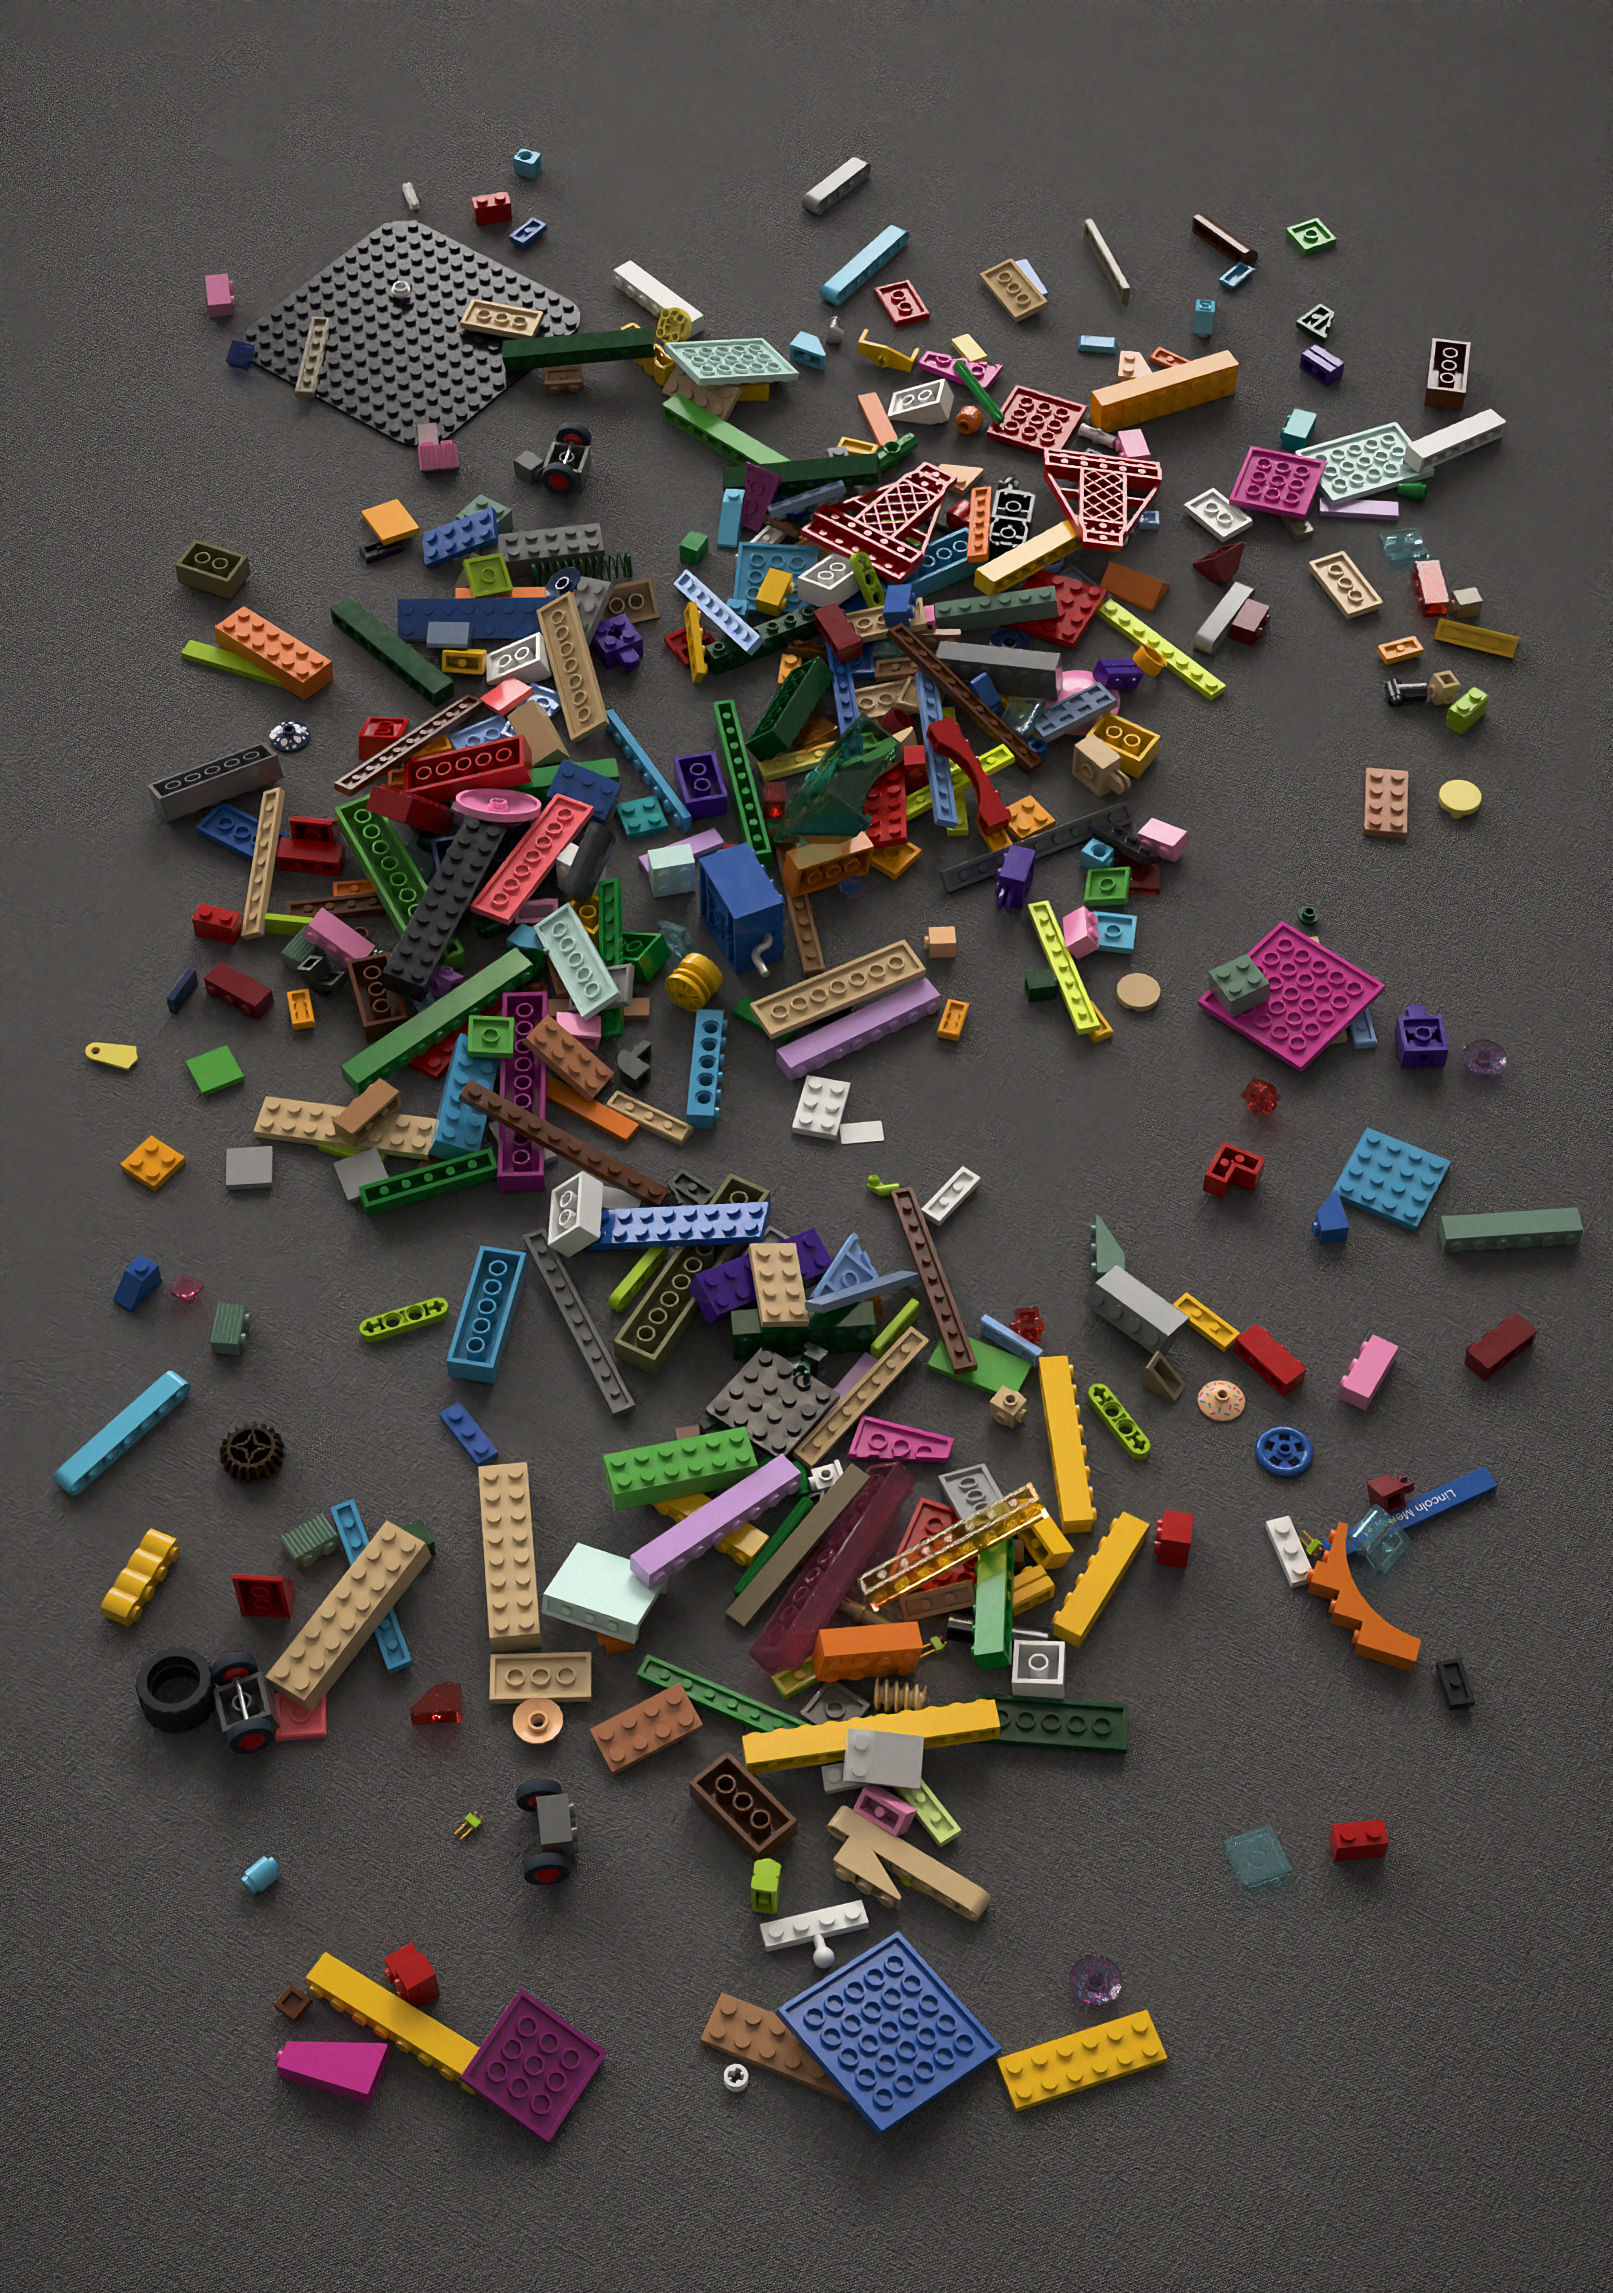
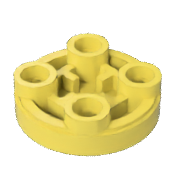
M678 307L663 309L658 321L656 336L664 343L685 342L692 329L690 315Z
M1452 780L1441 787L1438 802L1444 810L1450 813L1451 817L1459 819L1463 815H1469L1480 808L1482 796L1480 790L1474 784L1464 780Z

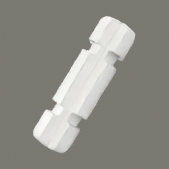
M409 182L407 184L404 183L402 185L403 192L410 209L413 211L415 209L418 210L420 208L419 201L412 184Z

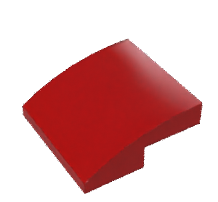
M685 627L665 636L663 641L678 661L686 667L690 665ZM703 629L702 645L707 646L715 643L716 641L710 633L707 634Z

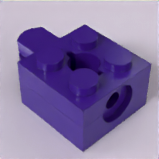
M625 614L599 623L589 646L604 667L609 670L621 665L625 671L636 670L639 667V658L643 657V640Z
M1011 845L1008 853H1004L1002 858L1003 867L998 868L996 880L999 881L995 889V895H998V910H1002L1003 906H1005V911L1010 912L1011 908L1023 909L1034 878L1035 850Z
M1419 1004L1410 1005L1406 1010L1405 1016H1398L1394 1032L1401 1068L1445 1066L1449 1047L1442 1015H1427L1424 1006Z

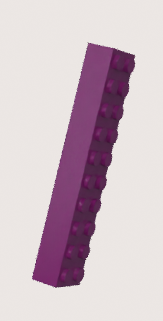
M547 992L503 993L502 1017H514L513 1057L512 1059L501 1058L500 1096L547 1121L548 1065L522 1042L547 1014L549 1015ZM499 1123L498 1183L500 1192L545 1191L546 1148Z

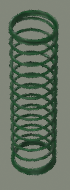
M626 552L624 554V565L621 555L619 553L616 556V565L613 555H609L608 565L605 556L602 555L601 569L598 558L596 556H594L593 558V569L589 557H586L585 569L582 559L580 557L578 559L577 569L579 571V565L581 562L584 577H587V560L589 561L593 579H595L596 559L600 579L603 580L604 558L608 579L610 580L611 558L615 569L616 579L619 578V556L624 578H626V568L628 577H633L632 562L629 552ZM571 558V560H570V567H572V562H573L574 568L576 569L575 562H574V560ZM557 560L554 564V573L551 563L547 562V577L543 563H539V577L535 564H530L533 587H541V566L546 585L549 581V566L552 576L556 573V564L558 569L561 570ZM566 560L562 561V569H564V562L566 568H568Z

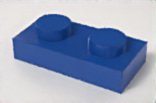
M532 217L509 236V240L511 243L524 249L547 230V224Z

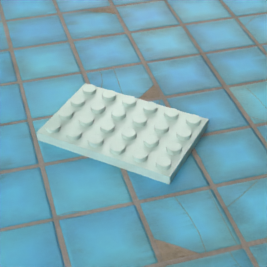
M763 338L664 343L663 350L701 387H706L707 385L723 386L724 384L740 385L741 383L756 384L757 382L773 383V381L789 382L790 380H798L799 372Z
M1396 422L1297 450L1294 454L1326 461V468L1318 489L1331 506L1398 487L1399 483H1411L1431 477L1435 471L1431 467L1418 473L1403 460L1405 448L1412 441Z

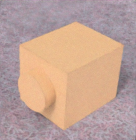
M954 926L928 927V936H924V948L929 949V958L955 957L956 937Z

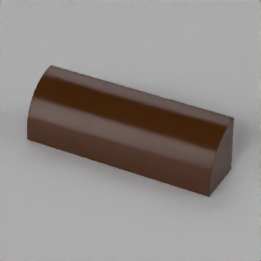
M1201 213L1193 217L1192 232L1237 264L1240 261L1249 265L1258 259V253L1207 215Z

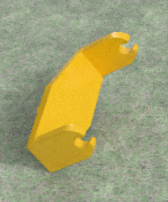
M864 330L857 344V353L874 361L878 367L882 365L881 368L889 367L911 372L918 358L919 348H916L911 358L888 346L866 341L869 330Z

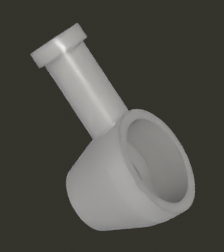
M834 316L831 318V325L826 343L830 344L841 343L844 331L838 327L840 319Z

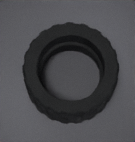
M169 1647L168 1649L157 1651L156 1654L148 1657L147 1661L141 1665L136 1676L135 1688L142 1712L146 1720L153 1727L166 1733L188 1732L201 1726L204 1721H207L215 1709L216 1701L213 1689L216 1686L212 1677L211 1667L202 1655L186 1647ZM190 1677L199 1682L195 1693L182 1702L168 1704L154 1698L156 1690L169 1679Z

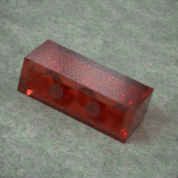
M1439 560L1415 561L1410 577L1411 581H1414V595L1418 596V610H1421L1423 618L1447 617L1449 598Z

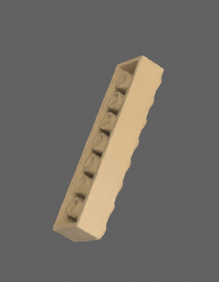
M527 1462L479 1466L491 1652L542 1648Z
M386 1521L265 1676L272 1690L284 1694L289 1700L301 1705L305 1710H309L312 1713L321 1702V1698L331 1689L432 1557L426 1543Z

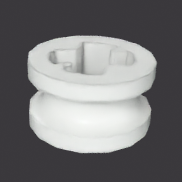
M732 2064L726 2068L724 2084L728 2090L740 2092L748 2085V2072L744 2066ZM736 2073H739L740 2079L743 2080H737L736 2083H733L730 2076H735Z

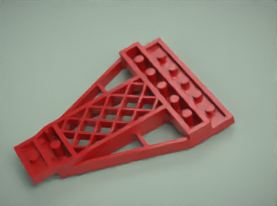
M1047 447L1044 448L1043 478L1080 542H1082V548L1121 553L1124 540L1159 493L1162 480L1160 463ZM1054 479L1076 481L1077 490L1059 488ZM1127 489L1145 490L1150 492L1146 499L1128 497ZM1066 499L1077 501V518ZM1127 507L1139 508L1127 525Z
M924 462L916 470L905 474L895 483L832 506L822 505L813 513V520L801 529V536L849 559L855 553L865 552L869 556L877 575L900 585L922 565L942 510L946 493L957 484V477L930 463ZM853 508L861 513L853 518L843 512ZM933 516L927 534L916 530L928 518ZM882 520H890V522H880V521H882ZM907 537H911L923 543V547L919 551L902 541Z

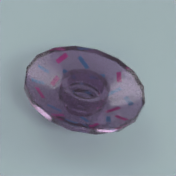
M1479 1039L1472 1041L1465 1046L1462 1052V1060L1465 1066L1471 1072L1478 1075L1490 1076L1497 1074L1506 1065L1507 1055L1504 1049L1490 1040Z
M1090 1955L1083 1957L1075 1963L1070 1972L1069 1983L1072 1992L1080 2001L1087 2005L1102 2006L1111 2003L1118 1997L1122 1989L1123 1978L1120 1969L1112 1960L1104 1956ZM1096 1981L1100 1986L1093 1987L1090 1983Z

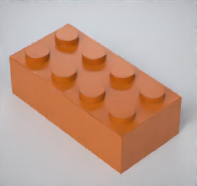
M861 828L830 837L826 840L813 842L800 848H793L786 852L781 880L791 896L795 898L840 884V881L855 875L856 877L849 880L868 875L874 845Z
M918 1622L819 1630L812 1652L817 1682L826 1681L831 1683L842 1679L859 1680L864 1677L883 1678L887 1675L899 1674L900 1676H907L915 1673L923 1650Z

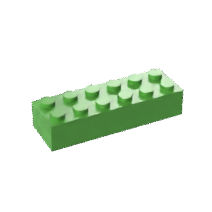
M745 1427L603 1455V1474L614 1511L730 1488L758 1470V1464Z

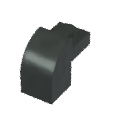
M310 955L296 969L311 990L326 998L332 992L341 990L349 979L346 971L332 970L323 956Z
M645 1039L639 1045H635L630 1053L622 1049L618 1055L619 1079L624 1086L635 1093L640 1091L651 1080L650 1066L646 1064L652 1058L651 1043Z

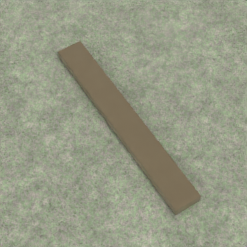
M851 1463L727 1609L726 1614L746 1629L871 1481V1477Z

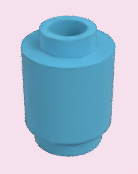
M263 1856L244 1872L245 1875L241 1878V1881L253 1895L258 1891L261 1893L280 1877L278 1871L281 1867L274 1858L270 1857L267 1859Z

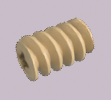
M877 1678L873 1697L875 1710L879 1711L882 1704H884L886 1712H889L892 1706H894L895 1713H899L902 1707H904V1710H924L927 1686L920 1692L918 1684H915L911 1691L907 1682L900 1689L898 1681H895L894 1685L890 1687L888 1679H885L883 1685L880 1686L879 1679Z

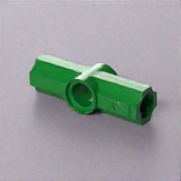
M906 434L897 441H888L884 444L883 450L877 453L881 463V472L888 467L898 466L902 457L918 447V441L913 434Z

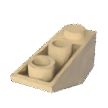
M849 1836L833 1859L835 1875L843 1881L849 1880L862 1893L875 1896L885 1907H893L899 1911L901 1908V1895L873 1849Z

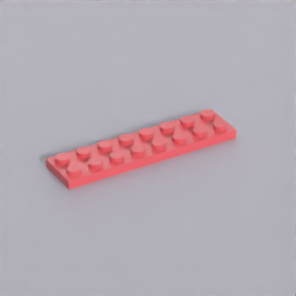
M556 793L470 905L471 912L509 926L556 864L557 856L572 843L594 814V806Z

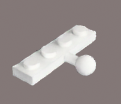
M862 1900L760 1924L766 1952L813 1941L816 1948L813 1960L819 1968H828L834 1962V1953L830 1948L826 1947L824 1938L869 1928Z

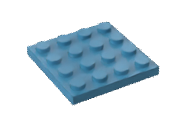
M739 542L733 599L748 601V614L769 615L756 611L755 598L771 567L793 574V583H795L793 594L788 595L786 609L782 610L779 616H784L813 605L798 599V577L818 564L819 547Z
M1367 1127L1332 1192L1338 1190L1340 1200L1344 1203L1416 1232L1450 1168L1451 1161Z

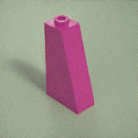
M287 2041L284 2050H279L275 2065L280 2077L371 2105L389 2060L390 2052L388 2045L384 2043Z

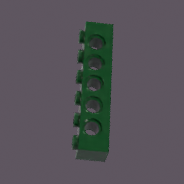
M813 605L753 627L752 629L765 641L752 656L731 637L705 646V663L714 676L786 649L790 641H806L817 637L821 633L815 625L813 611L816 609Z

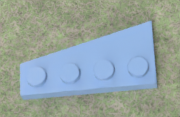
M531 682L529 687L532 688L534 694L519 704L515 710L533 699L545 708L549 718H551L562 708L557 691ZM509 720L500 733V739L516 736Z

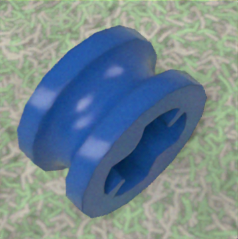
M1032 739L1028 743V746L1041 758L1046 755L1047 745L1043 740Z

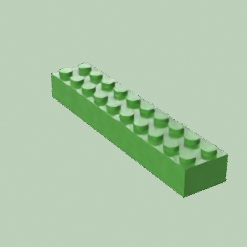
M368 794L334 808L336 823L397 932L402 937L428 887L389 819L365 810L370 796ZM457 938L442 965L451 967L453 971L466 966L464 950Z

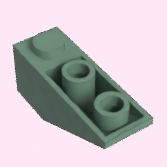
M1096 1215L1095 1224L1090 1225V1238H1094V1243H1091L1090 1253L1091 1257H1095V1262L1091 1263V1276H1095V1281L1097 1282L1115 1265H1119L1125 1270V1254L1100 1216Z

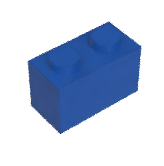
M912 584L888 585L883 609L886 628H892L900 623L906 627L911 626L912 618H915L914 605L918 603V596L913 591Z

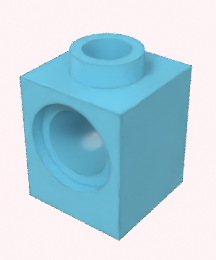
M521 148L517 155L513 157L512 163L515 174L534 179L542 169L540 153Z
M1094 838L1081 851L1080 865L1087 869L1112 868L1114 865V848Z

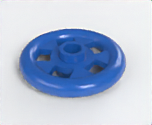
M1271 1428L1265 1431L1256 1443L1255 1452L1258 1462L1266 1471L1276 1476L1292 1477L1299 1475L1310 1466L1313 1459L1311 1442L1302 1432L1294 1428ZM1279 1436H1287L1289 1437V1441H1280ZM1268 1442L1274 1444L1272 1451L1265 1449ZM1301 1444L1303 1451L1297 1452L1295 1445ZM1286 1448L1288 1452H1283L1281 1449ZM1273 1457L1281 1462L1278 1466L1270 1461ZM1296 1458L1299 1463L1291 1466L1288 1462Z

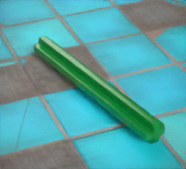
M962 360L955 362L954 369L997 425L1003 424L1005 416Z
M804 1496L796 1504L733 1587V1591L738 1596L803 1521L814 1506L812 1500Z

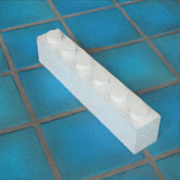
M631 260L613 270L614 285L659 319L662 310L665 308L678 307L685 310L690 315L692 321V329L688 339L704 330V315Z
M1491 409L1480 412L1473 417L1466 418L1459 423L1409 443L1405 448L1403 460L1416 472L1420 473L1500 438L1506 421Z

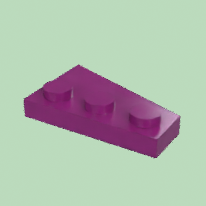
M746 462L745 497L743 500L741 525L761 532L769 514L767 506L772 505L783 477Z

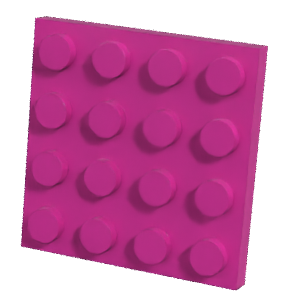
M1251 446L1230 495L1229 505L1305 520L1325 471L1326 461Z

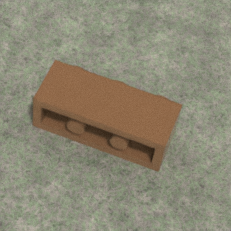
M379 1078L332 1120L336 1135L356 1148L402 1106L400 1092Z

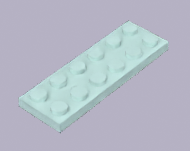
M569 902L533 926L544 948L550 950L549 957L581 1017L585 1021L622 996L575 909Z

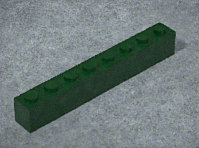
M653 327L507 340L503 341L502 360L505 370L512 371L656 357V338Z
M877 453L755 464L783 477L776 494L811 491L840 480L843 481L847 488L861 485L872 486L880 484L881 463ZM745 465L724 467V492L726 489L745 490Z
M348 597L330 608L334 625L436 708L454 696V682L449 676L444 675L436 665L428 662L424 655L417 653L410 644H406L398 634H394L371 612H367L359 602H355Z

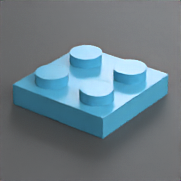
M1094 911L1098 919L1097 930L1100 938H1098L1099 948L1096 950L1133 954L1137 916Z

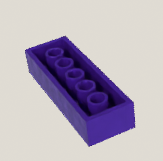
M814 1228L777 1242L796 1243L804 1288L820 1282L832 1264V1260ZM749 1254L696 1274L688 1285L709 1326L731 1318V1311L750 1310L758 1307Z

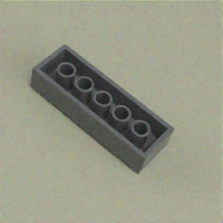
M599 523L499 534V542L482 548L483 556L497 553L503 554L510 579L530 577L531 563L535 564L538 575L540 562L543 563L546 575L548 561L552 565L553 573L556 560L562 570V561L566 560L568 567H570V560L572 558L577 569L579 557L583 561L584 569L586 557H589L593 569L594 556L598 558L601 568V556H605ZM603 558V568H606L605 561ZM595 559V569H597L598 565ZM587 560V570H589L590 565L589 561ZM581 562L579 565V571L583 570ZM556 564V573H557V572L559 571V569H558V565ZM541 566V575H544L543 569H542V566Z
M940 641L935 655L969 689L970 682L984 672L990 677L997 693L1003 695L1058 701L1063 685L1061 653Z
M265 742L147 786L154 808L167 822L178 820L181 816L188 813H197L206 806H215L222 800L234 799L246 791H255L262 785L274 784L278 779L284 778L277 754Z

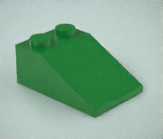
M622 931L623 964L632 963L635 966L634 980L649 981L672 955L663 935L658 933Z

